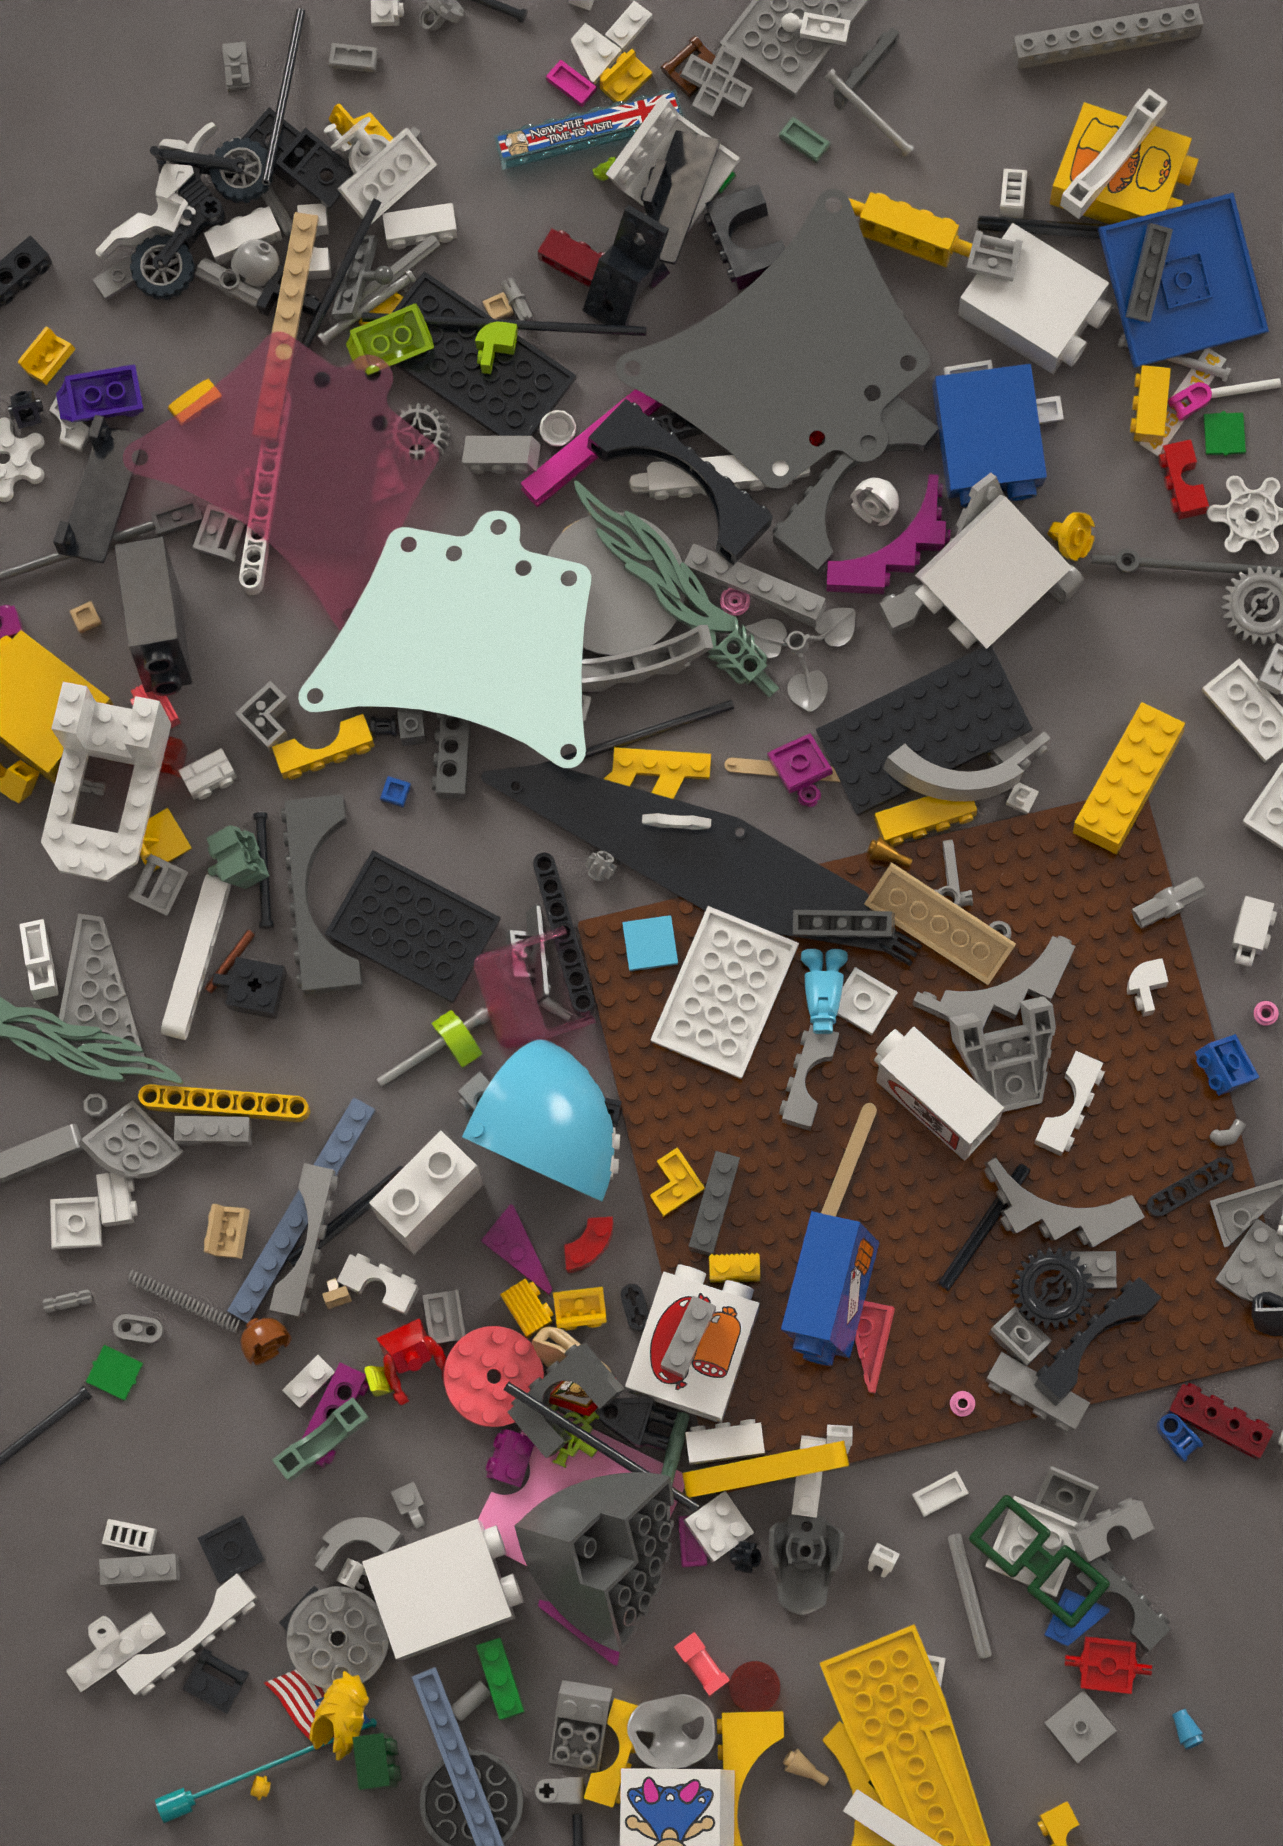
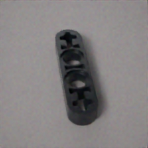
M1220 1157L1152 1195L1146 1203L1147 1212L1154 1218L1167 1215L1228 1180L1234 1172L1233 1163L1228 1158ZM1218 1163L1222 1166L1227 1165V1175L1221 1172L1214 1176V1179L1217 1181L1213 1182L1211 1174L1206 1170L1209 1168L1212 1173L1217 1170ZM1197 1175L1205 1176L1208 1181L1207 1186L1204 1188L1196 1187L1194 1177ZM1174 1188H1183L1186 1191V1198L1184 1200H1176L1172 1195ZM1167 1193L1169 1201L1174 1206L1170 1207L1168 1202L1162 1206V1212H1159L1158 1209L1153 1210V1200H1156L1158 1203L1166 1199L1163 1194Z

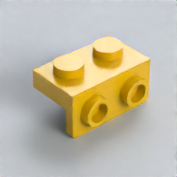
M45 327L18 360V364L29 376L47 385L75 351V347L56 336L50 328Z
M603 1287L553 1292L557 1328L569 1331L576 1329L577 1326L587 1325V1327L594 1328L607 1322Z

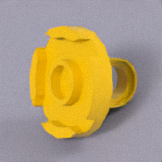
M1073 512L1066 517L1063 523L1052 522L1047 534L1058 542L1059 551L1063 557L1078 561L1079 557H1086L1092 548L1095 536L1091 535V527H1095L1088 514Z

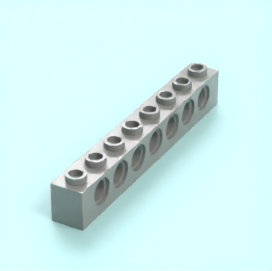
M1194 3L1014 36L1012 50L1016 68L1023 69L1198 37L1201 34L1203 21L1199 4Z

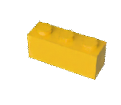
M1142 365L1140 373L1135 374L1134 387L1138 388V396H1133L1132 410H1136V418H1131L1130 432L1134 433L1133 441L1162 444L1165 433L1171 368Z

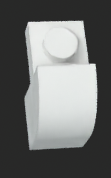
M1162 958L1147 961L1137 966L1127 984V995L1136 993L1138 995L1134 997L1137 1010L1142 1011L1143 1017L1153 1015L1155 1011L1150 990L1163 988L1168 984Z

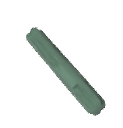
M678 1412L676 1420H674L675 1424L667 1445L661 1475L670 1476L672 1485L689 1421V1415L683 1412Z

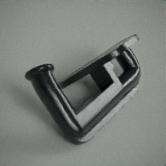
M1262 1292L1255 1295L1252 1301V1318L1256 1330L1270 1336H1283V1297L1272 1292ZM1263 1304L1271 1308H1263Z

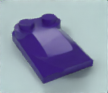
M135 364L64 376V383L56 393L60 419L73 423L93 420L95 415L103 416L104 418L121 415L134 417L140 412H144Z

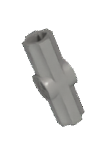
M207 258L201 260L197 266L195 273L197 278L220 289L227 297H235L257 309V302L264 288L244 282L245 278L240 275L237 276L233 269H226ZM230 280L236 281V284H235V285H233V286H226V283H227L228 281H230Z
M1196 876L1174 888L1171 886L1160 891L1154 898L1133 908L1131 912L1135 922L1142 929L1164 917L1167 919L1178 914L1184 907L1205 897L1207 893L1202 881Z

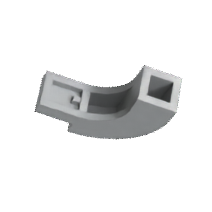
M359 1517L345 1520L332 1527L322 1537L330 1545L327 1548L323 1546L317 1553L315 1566L326 1572L342 1549L355 1542L370 1543L383 1553H387L393 1549L402 1537V1534L389 1524L374 1518Z

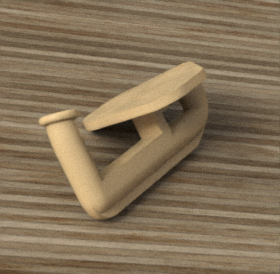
M555 1327L542 1328L532 1340L537 1356L546 1367H550L556 1361L560 1363L566 1358L564 1353L574 1344L577 1346L581 1345L564 1330ZM547 1338H551L558 1345L546 1342Z

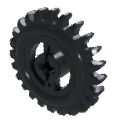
M1048 1247L1047 1254L1044 1255L1038 1249V1258L1029 1254V1264L1021 1261L1024 1271L1015 1270L1020 1279H1014L1012 1282L1019 1285V1288L1012 1290V1293L1019 1294L1020 1297L1015 1299L1014 1303L1023 1304L1019 1309V1313L1028 1311L1027 1321L1035 1317V1326L1044 1321L1045 1329H1048L1050 1323H1053L1055 1330H1058L1059 1322H1062L1068 1328V1319L1075 1323L1078 1322L1075 1314L1078 1313L1085 1316L1082 1306L1091 1307L1086 1298H1092L1094 1294L1088 1292L1087 1289L1095 1285L1086 1282V1280L1092 1277V1274L1083 1273L1087 1268V1264L1078 1266L1079 1256L1071 1260V1251L1062 1256L1061 1248H1058L1056 1254H1053L1051 1247ZM1045 1271H1061L1057 1277H1049L1044 1280L1041 1287L1043 1294L1037 1299L1034 1291L1037 1278ZM1069 1278L1072 1288L1068 1300L1057 1307L1046 1306L1045 1304L1049 1300H1057L1064 1295V1282ZM1057 1282L1059 1284L1057 1287L1059 1293L1048 1295L1050 1289L1047 1285L1049 1283L1054 1285Z

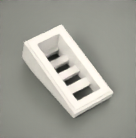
M1004 169L1000 217L1023 218L1027 170ZM1008 179L1022 180V182H1008Z
M108 1519L102 1544L151 1555L157 1530ZM118 1526L116 1539L112 1541L110 1539L113 1527ZM123 1528H127L125 1542L122 1543L120 1540ZM133 1530H136L137 1533L134 1545H131L130 1540ZM142 1532H145L144 1545L141 1547L139 1546Z

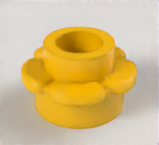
M256 1776L253 1781L250 1795L257 1797L258 1801L261 1800L262 1796L267 1797L271 1782L267 1781V1776Z

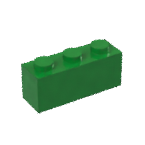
M497 1638L476 1645L499 1720L502 1721L525 1713L502 1639Z

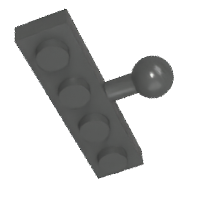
M375 235L364 237L339 287L331 313L335 320L356 319L367 281H377L381 285H387L393 279V271L388 266H380L376 271H370L379 242Z

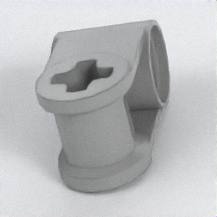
M565 1777L541 1780L536 1785V1797L540 1802L546 1804H584V1778ZM545 1784H549V1788L554 1789V1793H551L549 1798H544V1794L539 1793V1789H543Z

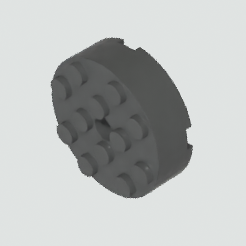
M468 1750L499 1833L505 1844L516 1832L523 1816L524 1794L521 1783L513 1769L499 1757L484 1751ZM442 1759L427 1775L421 1789L420 1812L423 1823L429 1834L441 1846H476Z

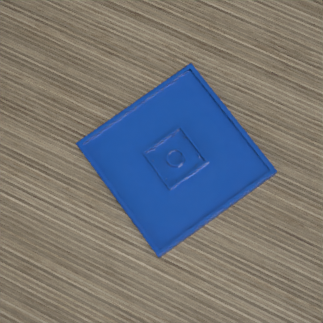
M1234 192L1098 228L1133 368L1269 332ZM1149 223L1171 228L1173 231L1151 322L1145 323L1125 316L1147 226Z

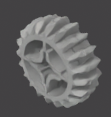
M419 403L416 404V409H412L411 405L408 404L406 412L399 408L400 416L392 415L391 418L394 423L387 424V428L390 431L385 433L386 438L389 439L386 443L387 447L391 448V454L397 455L399 462L405 459V464L409 466L414 461L415 467L418 468L419 462L423 461L424 465L428 466V459L436 462V454L444 455L442 448H448L449 446L446 441L450 439V433L446 432L449 426L447 423H444L445 417L443 415L438 416L439 412L437 409L430 412L428 404L424 409H421ZM422 420L432 424L436 430L424 427ZM413 421L410 427L403 428L406 424ZM419 427L421 435L420 438H418V443H416V438L414 436H416L415 433H418ZM399 440H404L405 443H411L414 447V450L405 448L399 442ZM432 443L428 448L422 450L425 444Z

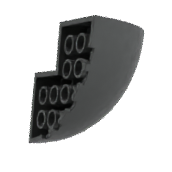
M630 1472L610 1474L585 1480L548 1497L514 1526L526 1565L533 1579L550 1603L566 1620L586 1636L618 1652L630 1642L638 1631L635 1626L642 1615L647 1617L650 1611L648 1608L651 1604L652 1595L657 1596L663 1581L660 1573L663 1562H668L672 1543L668 1542V1538L671 1535V1528H674V1520L670 1519V1506L674 1505L670 1476L655 1473Z

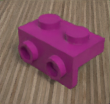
M502 1429L494 1439L493 1447H495L493 1457H490L486 1464V1478L521 1487L534 1443L526 1435Z

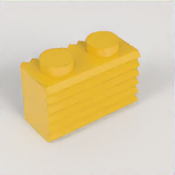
M736 1253L735 1256L733 1254L730 1256L728 1254L725 1256L723 1254L720 1256L718 1254L715 1256L711 1254L709 1256L710 1282H725L726 1280L734 1282L760 1281V1255L758 1253L755 1255L753 1253L750 1255L748 1253L745 1255L742 1253L738 1255Z
M525 1278L502 1292L500 1296L528 1339L542 1328L552 1324L553 1322L550 1317L554 1314L547 1303L541 1304L537 1298L541 1293L534 1282L528 1283Z

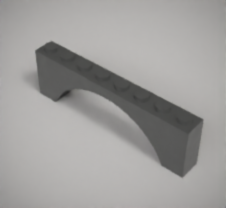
M896 396L882 409L881 421L888 433V444L883 453L893 451L924 453L938 437L939 427L900 397ZM865 435L860 441V446L865 451H872L877 445L876 439L871 435ZM840 451L835 456L834 464L830 469L825 468L818 477L819 482L814 487L811 485L805 491L802 502L799 505L795 503L788 512L789 517L784 523L780 521L772 531L774 533L773 543L817 577L826 568L828 561L833 559V550L829 544L825 527L828 503L840 481L853 468L862 463L851 458L843 451Z
M343 794L286 800L285 808L281 809L282 822L287 823V832H283L285 847L289 846L290 854L285 856L286 868L291 870L292 879H288L289 894L293 893L294 902L290 903L291 917L296 918V926L292 927L293 940L298 941V950H294L295 963L300 965L301 974H297L298 989L302 988L304 995L363 989L359 960L342 953L324 938L312 919L308 903V879L314 859L327 839L339 828L347 824Z

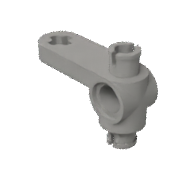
M953 840L942 841L947 886L935 891L942 896L952 897L954 904L959 907L973 906L972 891L960 892Z

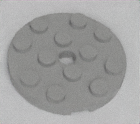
M341 1586L324 1588L307 1596L293 1612L286 1634L288 1654L296 1670L312 1684L328 1689L335 1679L342 1678L343 1671L352 1676L359 1675L362 1683L367 1681L381 1666L386 1656L389 1642L377 1604L364 1593ZM333 1632H343L345 1638L341 1645L332 1644L330 1638Z

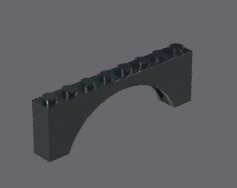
M625 399L588 437L587 448L604 462L622 457H648L672 464L690 475L705 491L716 514L718 540L715 551L733 566L771 526L773 516L765 506L758 505L753 501L749 493L738 489L729 477L718 473L710 462L703 461L698 457L694 449L683 445L674 433L663 429L655 418L648 417L643 413L641 407L634 402L631 403Z

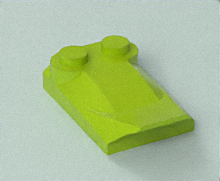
M412 304L350 330V337L346 343L356 370H363L367 375L434 349L431 334L417 304Z

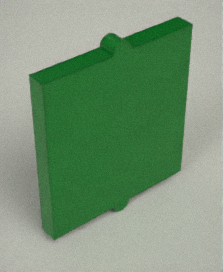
M1222 411L1221 413L1203 415L1206 455L1223 454L1226 457L1228 454L1246 453L1243 412L1226 413Z
M104 1345L97 1360L92 1362L94 1366L86 1383L125 1401L132 1386L137 1383L136 1378L144 1363Z

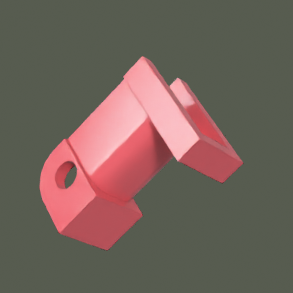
M695 1632L674 1646L685 1664L687 1663L703 1685V1689L709 1697L723 1685H727L730 1682L727 1675L721 1672L705 1650L706 1647Z

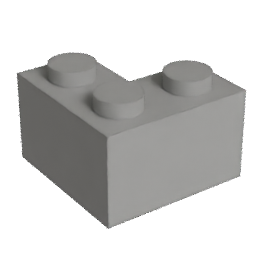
M269 681L235 712L238 722L270 754L273 753V746L284 743L288 739L286 731L276 722L275 718L290 705L287 697Z

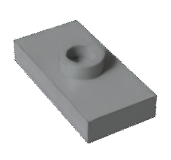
M332 43L329 68L375 73L378 48Z
M131 256L93 279V283L106 301L135 283L130 271Z

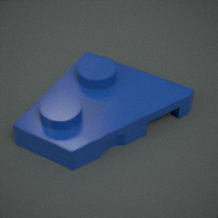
M1065 1588L1058 1605L1072 1615L1086 1598ZM1095 1603L1074 1628H1069L1053 1614L1044 1636L1069 1646L1109 1613L1110 1609Z

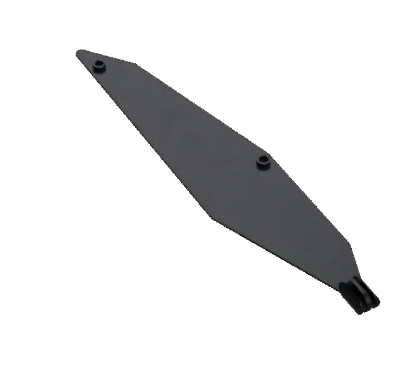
M549 763L490 770L482 773L481 778L486 784L601 851L611 854L615 859L704 911L709 906L776 934L883 951L908 966H911L913 962L893 950L894 947L913 958H916L918 954L898 942V940L901 939L919 950L923 946L896 929L894 938L803 937L793 935V910L874 911L864 905L869 895L861 888L738 817ZM515 783L520 784V789L517 791L512 789ZM656 813L677 816L693 815L711 819V828L690 830L643 825L642 815ZM738 829H744L742 836L736 835Z

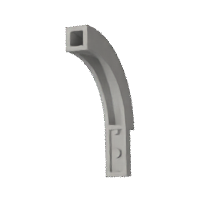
M1043 732L1005 762L989 769L970 772L939 767L921 758L904 744L887 757L883 769L901 784L926 796L948 801H976L999 795L1018 784L1023 772L1031 765V761L1034 758L1040 759L1047 753V745L1051 738Z

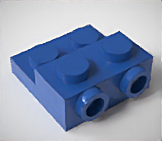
M1236 1034L1208 1043L1195 1052L1197 1064L1205 1070L1209 1078V1085L1213 1090H1216L1218 1096L1231 1092L1239 1086L1259 1078Z

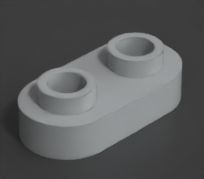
M122 1314L113 1323L114 1333L123 1340L154 1344L160 1341L164 1334L162 1324L157 1319ZM129 1323L131 1325L130 1331L124 1332L123 1326ZM150 1327H154L156 1330L152 1336L147 1334V1330Z

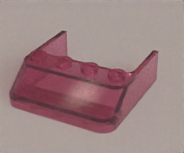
M565 927L481 953L475 958L473 963L475 974L497 1041L501 1046L513 1048L526 1045L535 1040H545L596 1023L593 1015L547 1030L522 957L523 949L567 934Z

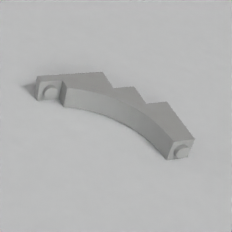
M1053 936L1041 956L1028 969L1012 980L984 990H946L941 1001H937V997L929 992L924 991L923 994L917 992L913 1006L950 1022L949 1018L973 1012L982 1021L983 1029L992 1010L1015 1020L1020 1010V1001H1024L1026 994L1035 998L1044 996L1051 1002L1075 946L1072 945V941L1065 937L1058 936L1056 938Z

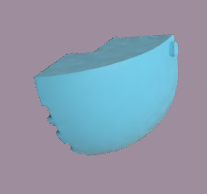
M545 1039L532 1041L514 1053L494 1076L479 1100L462 1137L597 1200L603 1201L612 1173L610 1171L611 1159L614 1156V1148L612 1147L613 1125L604 1102L606 1100L603 1093L590 1076L586 1067L582 1066L565 1049Z

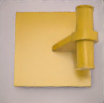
M168 808L148 819L140 857L145 865L148 861L146 858L151 854L171 862L192 849ZM156 865L154 871H156L157 869H159V868H161V867L158 866V865Z

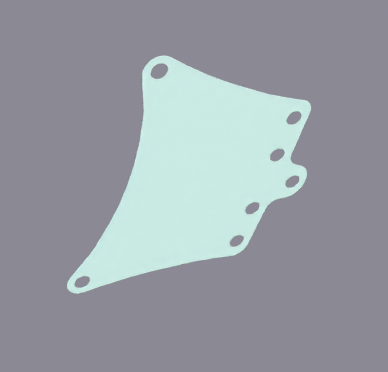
M504 511L487 512L480 517L473 531L463 537L408 527L395 529L390 533L370 581L348 621L327 654L300 689L298 697L300 705L309 712L365 706L419 709L450 715L492 728L519 740L562 768L576 767L583 761L586 753L582 715V654L584 623L592 577L590 570L579 563L525 550L519 541L520 524L513 515ZM497 519L505 521L507 525L506 531L500 535L493 534L490 529L492 522ZM406 537H413L417 542V546L412 552H405L401 549V542ZM451 546H458L462 550V556L457 561H450L446 557V551ZM526 560L531 564V572L528 575L520 576L516 573L515 566L519 561ZM565 571L576 573L577 581L574 585L565 586L562 584L561 576ZM313 688H318L323 692V699L317 704H312L307 699L308 692ZM566 744H572L577 749L576 756L571 760L563 759L560 754L561 748Z

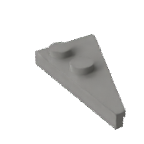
M1283 1179L1210 1201L1224 1247L1232 1244L1283 1195Z

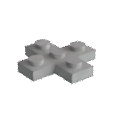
M723 45L719 48L712 64L693 54L689 56L680 77L700 87L690 107L691 109L709 119L713 117L721 100L739 110L743 109L753 88L733 77L742 56Z

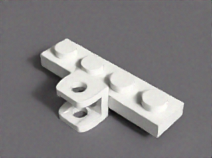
M149 1612L120 1633L108 1617L102 1616L88 1626L89 1637L97 1649L68 1668L66 1672L79 1691L82 1692L162 1637L166 1632L152 1612ZM102 1628L106 1630L103 1634L97 1632Z

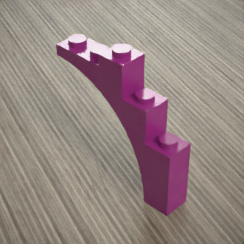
M929 474L927 490L921 508L912 523L897 539L877 552L864 557L845 561H828L827 592L884 594L885 587L890 585V572L914 573L915 565L920 564V551L916 550L941 551L945 544L949 543L950 529H946V521H936L941 520L942 506H937V498H942L943 483H938L939 475Z

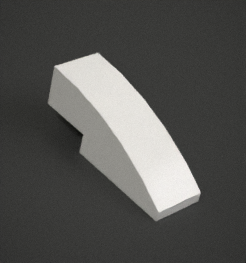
M44 919L20 924L25 965L28 970L30 990L34 1000L59 995Z

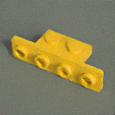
M339 103L334 106L329 117V121L336 125V129L343 136L360 120L369 116L371 120L364 128L368 135L377 134L385 137L389 142L393 139L371 112L353 119Z

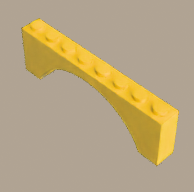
M783 1711L722 1713V1718L717 1719V1734H722L723 1745H718V1760H723V1770H735L734 1846H743L737 1818L742 1785L758 1757L774 1743L784 1738Z

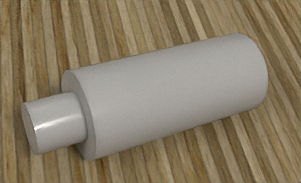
M480 1680L451 1705L456 1720H464L491 1695V1692Z

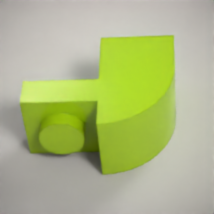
M493 322L487 324L478 332L475 339L476 348L479 349L477 364L481 365L482 373L491 374L495 352L514 355L518 336L517 324Z
M452 1010L431 1023L462 1068L483 1054L463 1022Z

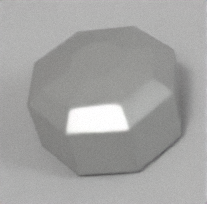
M99 1093L89 1094L83 1101L84 1111L92 1118L103 1117L108 1111V1101Z

